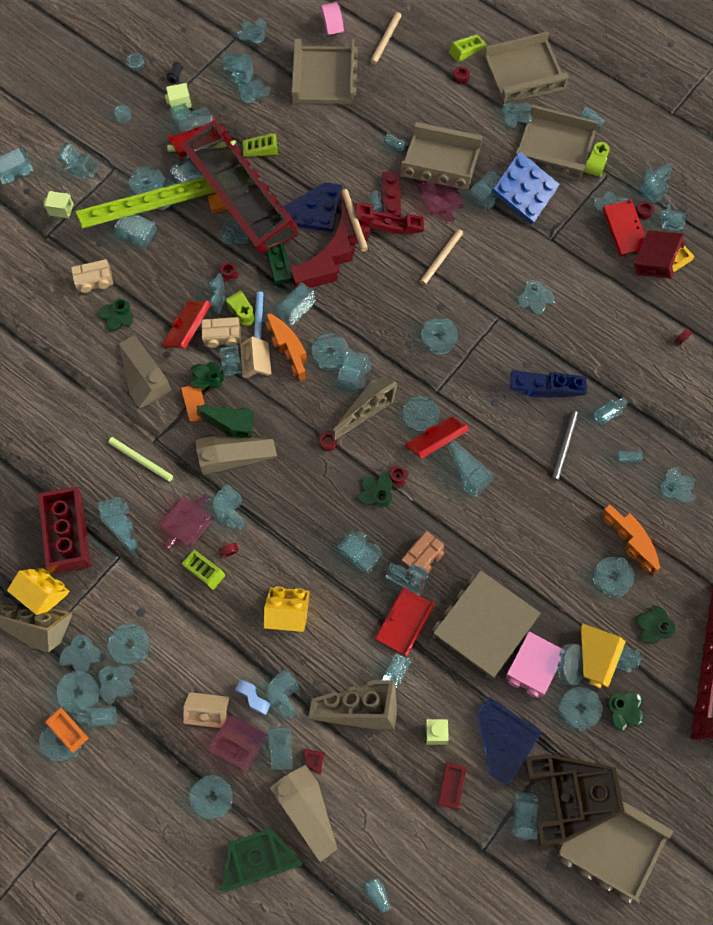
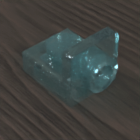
M667 204L666 209H662L660 220L663 221L662 228L683 232L686 213L670 210L671 204Z
M238 345L220 348L224 375L242 373Z
M623 647L616 667L629 673L634 668H638L642 659L639 656L641 650L636 649L634 651Z

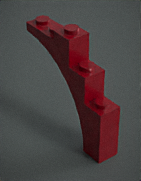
M339 192L342 216L334 238L315 257L290 268L296 292L336 282L337 274L340 273L338 265L353 261L354 245L359 243L341 192ZM358 219L365 241H368L370 227Z

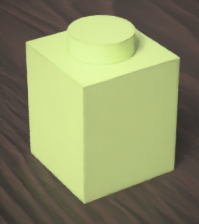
M186 83L166 87L168 94H165L167 105H171L172 111L191 107Z
M49 191L47 198L44 199V208H46L48 215L62 218L70 217L73 207L70 194Z
M448 719L426 720V745H447Z

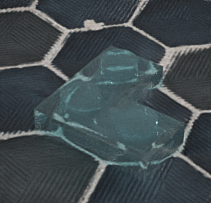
M185 103L169 108L181 133L204 126L213 121L207 107L192 112L189 111Z
M391 563L387 569L386 578L421 596L429 573L422 567L413 564L406 571L401 565Z

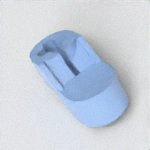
M239 680L234 691L248 698L251 710L266 715L271 704L257 697L254 685Z

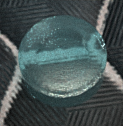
M139 53L130 54L127 58L129 68L133 70L141 69L144 66L143 56Z
M118 105L114 109L115 118L120 122H126L132 116L130 107L127 105Z

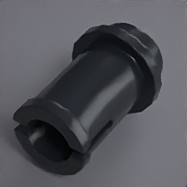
M180 62L173 63L171 71L167 73V80L171 84H176L180 80L179 76L183 70V65Z

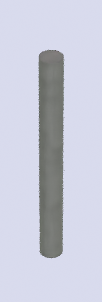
M571 411L551 478L554 481H559L579 414L576 411Z

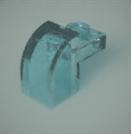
M229 52L223 54L224 69L232 71L233 82L248 86L254 77L251 56L245 52L241 56Z
M65 142L56 155L66 165L64 168L69 173L82 179H92L100 167L90 154H80L70 142Z
M669 164L658 167L655 171L649 168L645 173L641 184V192L652 205L666 196L669 185L664 181L669 178L672 167Z
M228 484L215 496L213 502L214 511L221 524L226 520L232 528L237 527L241 531L246 526L245 520L235 510L243 503L241 495Z
M287 668L271 680L268 687V699L273 708L280 703L281 705L278 708L283 716H289L292 720L298 716V713L288 697L300 688Z
M291 726L269 727L271 770L293 769Z
M515 792L512 819V834H514V837H519L523 840H537V794Z

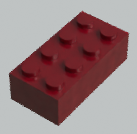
M76 486L39 493L46 568L51 574L91 567L83 495L79 488Z

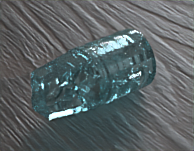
M624 397L615 402L613 400L609 401L603 407L594 411L595 419L601 425L607 424L623 413L622 409L627 406L628 401Z
M395 653L383 680H394L396 690L403 680L411 661Z
M115 707L89 708V712L77 713V722L88 723V727L116 725L117 713Z

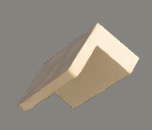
M250 337L240 344L242 377L250 378L256 373L266 376L271 375L269 343L255 337Z
M190 692L184 704L183 724L225 728L229 697Z

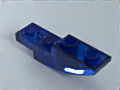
M512 370L510 373V390L526 392V396L572 397L587 394L586 376L550 372L546 375Z

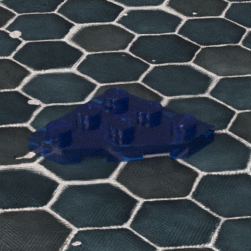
M325 182L288 203L284 208L290 213L298 227L333 232L340 202L339 192L342 191V185Z
M489 697L477 714L489 774L508 787L542 732Z

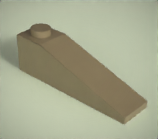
M135 335L119 343L129 393L139 409L172 391L168 380Z
M383 377L371 381L333 429V440L335 441L392 404L395 399L397 383Z
M210 436L195 440L203 475L277 458L273 439Z
M0 604V629L31 648L41 650L42 652H50L61 643L72 617V613L55 608L50 609L47 613L35 614L30 609H18L15 605Z
M373 680L361 687L356 688V686H353L341 693L333 692L313 698L308 718L310 720L374 730H394L397 716L394 680Z
M307 765L287 774L270 787L319 862H322L337 850L318 781Z

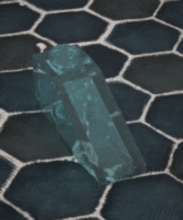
M452 440L448 443V449L463 488L468 494H473L477 498L492 483L494 475L461 445Z

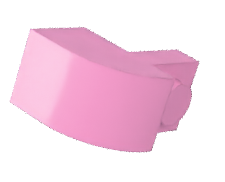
M338 3L321 5L320 16L324 20L325 32L328 35L344 32Z

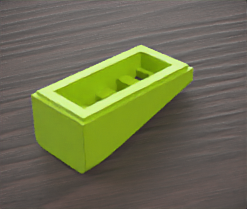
M473 35L452 42L449 53L457 62H460L484 49L487 44L478 35Z
M276 134L243 140V156L277 155Z
M193 550L181 564L212 590L225 577L224 572L196 550ZM197 558H199V560L195 563V565H194L193 567H191V565L193 564V562H194Z

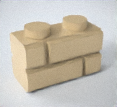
M107 259L71 267L74 284L78 292L88 293L91 289H105L109 285H113L111 269Z
M239 317L202 320L204 346L215 348L218 345H227L232 347L241 343Z

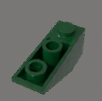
M208 404L197 405V415L232 437L252 438L254 411L247 408L231 409L228 406L219 408Z

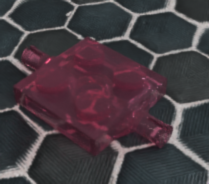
M432 182L419 184L418 189L430 215L445 214L448 222L454 221L455 217L452 211L463 208L464 205L457 188Z
M204 494L197 503L183 495L159 524L160 528L170 535L163 544L166 549L170 550L176 541L185 544L189 548L192 547L214 519V516L204 509V506L211 500L209 496Z

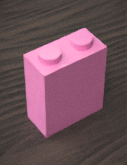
M529 632L505 679L509 680L508 683L516 688L522 687L526 689L527 694L530 696L542 698L566 651Z

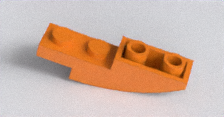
M271 313L267 314L268 322H265L268 332H272L274 336L271 337L274 347H278L280 353L285 352L287 360H291L293 364L290 366L294 376L297 375L299 382L306 380V372L302 363L307 362V356L303 345L295 333L283 321Z
M610 504L601 515L604 522L616 529L618 535L623 540L628 541L624 547L627 554L632 559H636L645 572L654 576L660 569V564L655 548L646 531L631 513L624 518Z

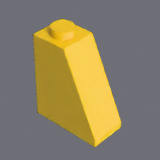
M582 624L584 677L590 680L589 684L597 688H601L602 685L609 687L626 641L617 635Z

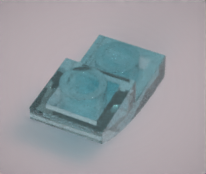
M218 273L210 285L213 295L209 303L211 304L212 313L216 315L220 314L225 297L222 273Z

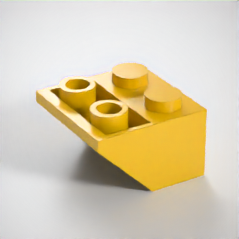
M44 568L19 571L7 590L35 614L47 613L70 592L64 587V583L50 576V572Z
M270 587L264 607V628L304 632L310 591L300 588L284 589L283 587Z

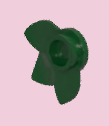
M117 299L113 304L103 306L97 315L99 318L107 319L109 331L118 330L122 324L129 327L133 322L130 304L124 299Z
M209 362L207 366L196 364L191 367L195 378L189 382L190 386L204 389L208 386L210 388H219L222 385L224 377L220 373L218 364Z
M383 472L378 480L372 477H363L364 492L358 495L359 500L366 505L388 506L392 501L390 490L393 483L390 476ZM382 495L386 496V499L383 501L379 500Z
M653 605L651 613H641L635 617L637 624L644 630L639 637V641L643 643L654 644L661 638H669L675 633V624L668 618L667 612L662 607ZM668 625L669 628L667 630H662L661 626Z
M627 692L624 695L620 693L612 694L608 699L607 706L612 712L611 720L613 725L620 731H623L627 723L631 725L643 724V713L638 707L644 702V699L634 692ZM618 700H619L620 703H621L620 708L617 706V701H618Z

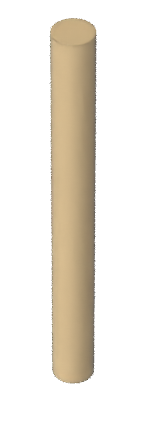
M396 12L370 60L373 65H376L401 18V13Z
M347 189L341 191L360 249L362 252L367 251L368 247L358 218L355 217L356 212Z
M457 229L420 280L422 285L427 284L462 236V230Z

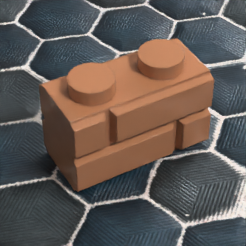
M425 531L401 559V566L418 579L422 575L426 576L431 571L432 567L430 565L434 560L438 562L444 555V544L428 531Z

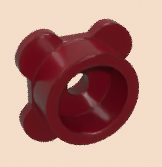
M225 263L219 268L223 281L227 282L229 279L238 278L239 273L236 271L234 263Z
M391 467L390 478L392 483L403 487L409 472L401 467Z

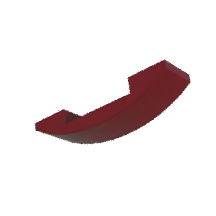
M356 202L355 217L370 227L397 234H414L424 231V217L407 213L406 217L402 218L374 211V205Z

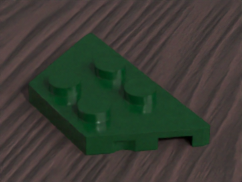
M271 828L229 842L221 892H228L303 866V864Z

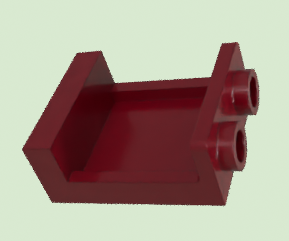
M648 230L634 262L637 275L672 279L674 274L673 263L679 249L685 246L683 234Z

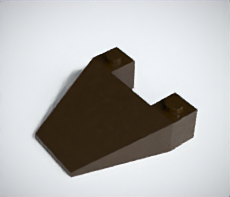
M551 754L526 757L525 764L529 782L550 779L557 821L537 823L536 829L540 848L561 846L625 812L616 767Z

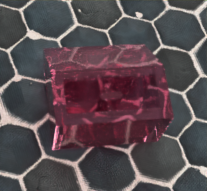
M231 716L218 731L208 750L213 755L248 773L268 735Z

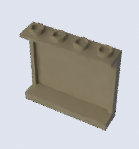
M549 32L538 33L485 47L484 59L503 104L567 88L569 77L567 72L562 73L548 42Z
M295 39L292 80L293 103L353 104V97H356V87H353V84H357V73H354V70H357V60H354V57H358V47H355L353 39L352 47L302 46V39Z
M532 105L531 113L516 154L520 151L544 172L581 181L599 122Z
M416 122L414 135L406 158L401 164L400 176L468 190L481 150L483 136Z
M480 571L478 575L473 574L469 579V587L466 591L462 589L457 595V603L447 608L444 613L446 615L442 622L439 620L432 629L434 631L433 639H440L486 673V677L493 681L541 613L483 571Z
M623 801L624 813L563 844L556 856L561 859L560 863L571 869L574 866L580 870L579 874L590 881L592 878L600 882L599 886L610 893L612 890L620 894L619 899L631 905L632 902H640L638 898L666 840L670 839L673 830Z

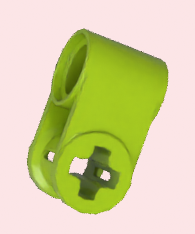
M598 142L595 144L584 169L585 173L601 177L610 149L606 143Z
M241 290L225 299L230 311L236 317H239L240 324L250 326L255 322L253 308Z

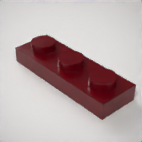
M399 171L382 172L383 212L401 217Z

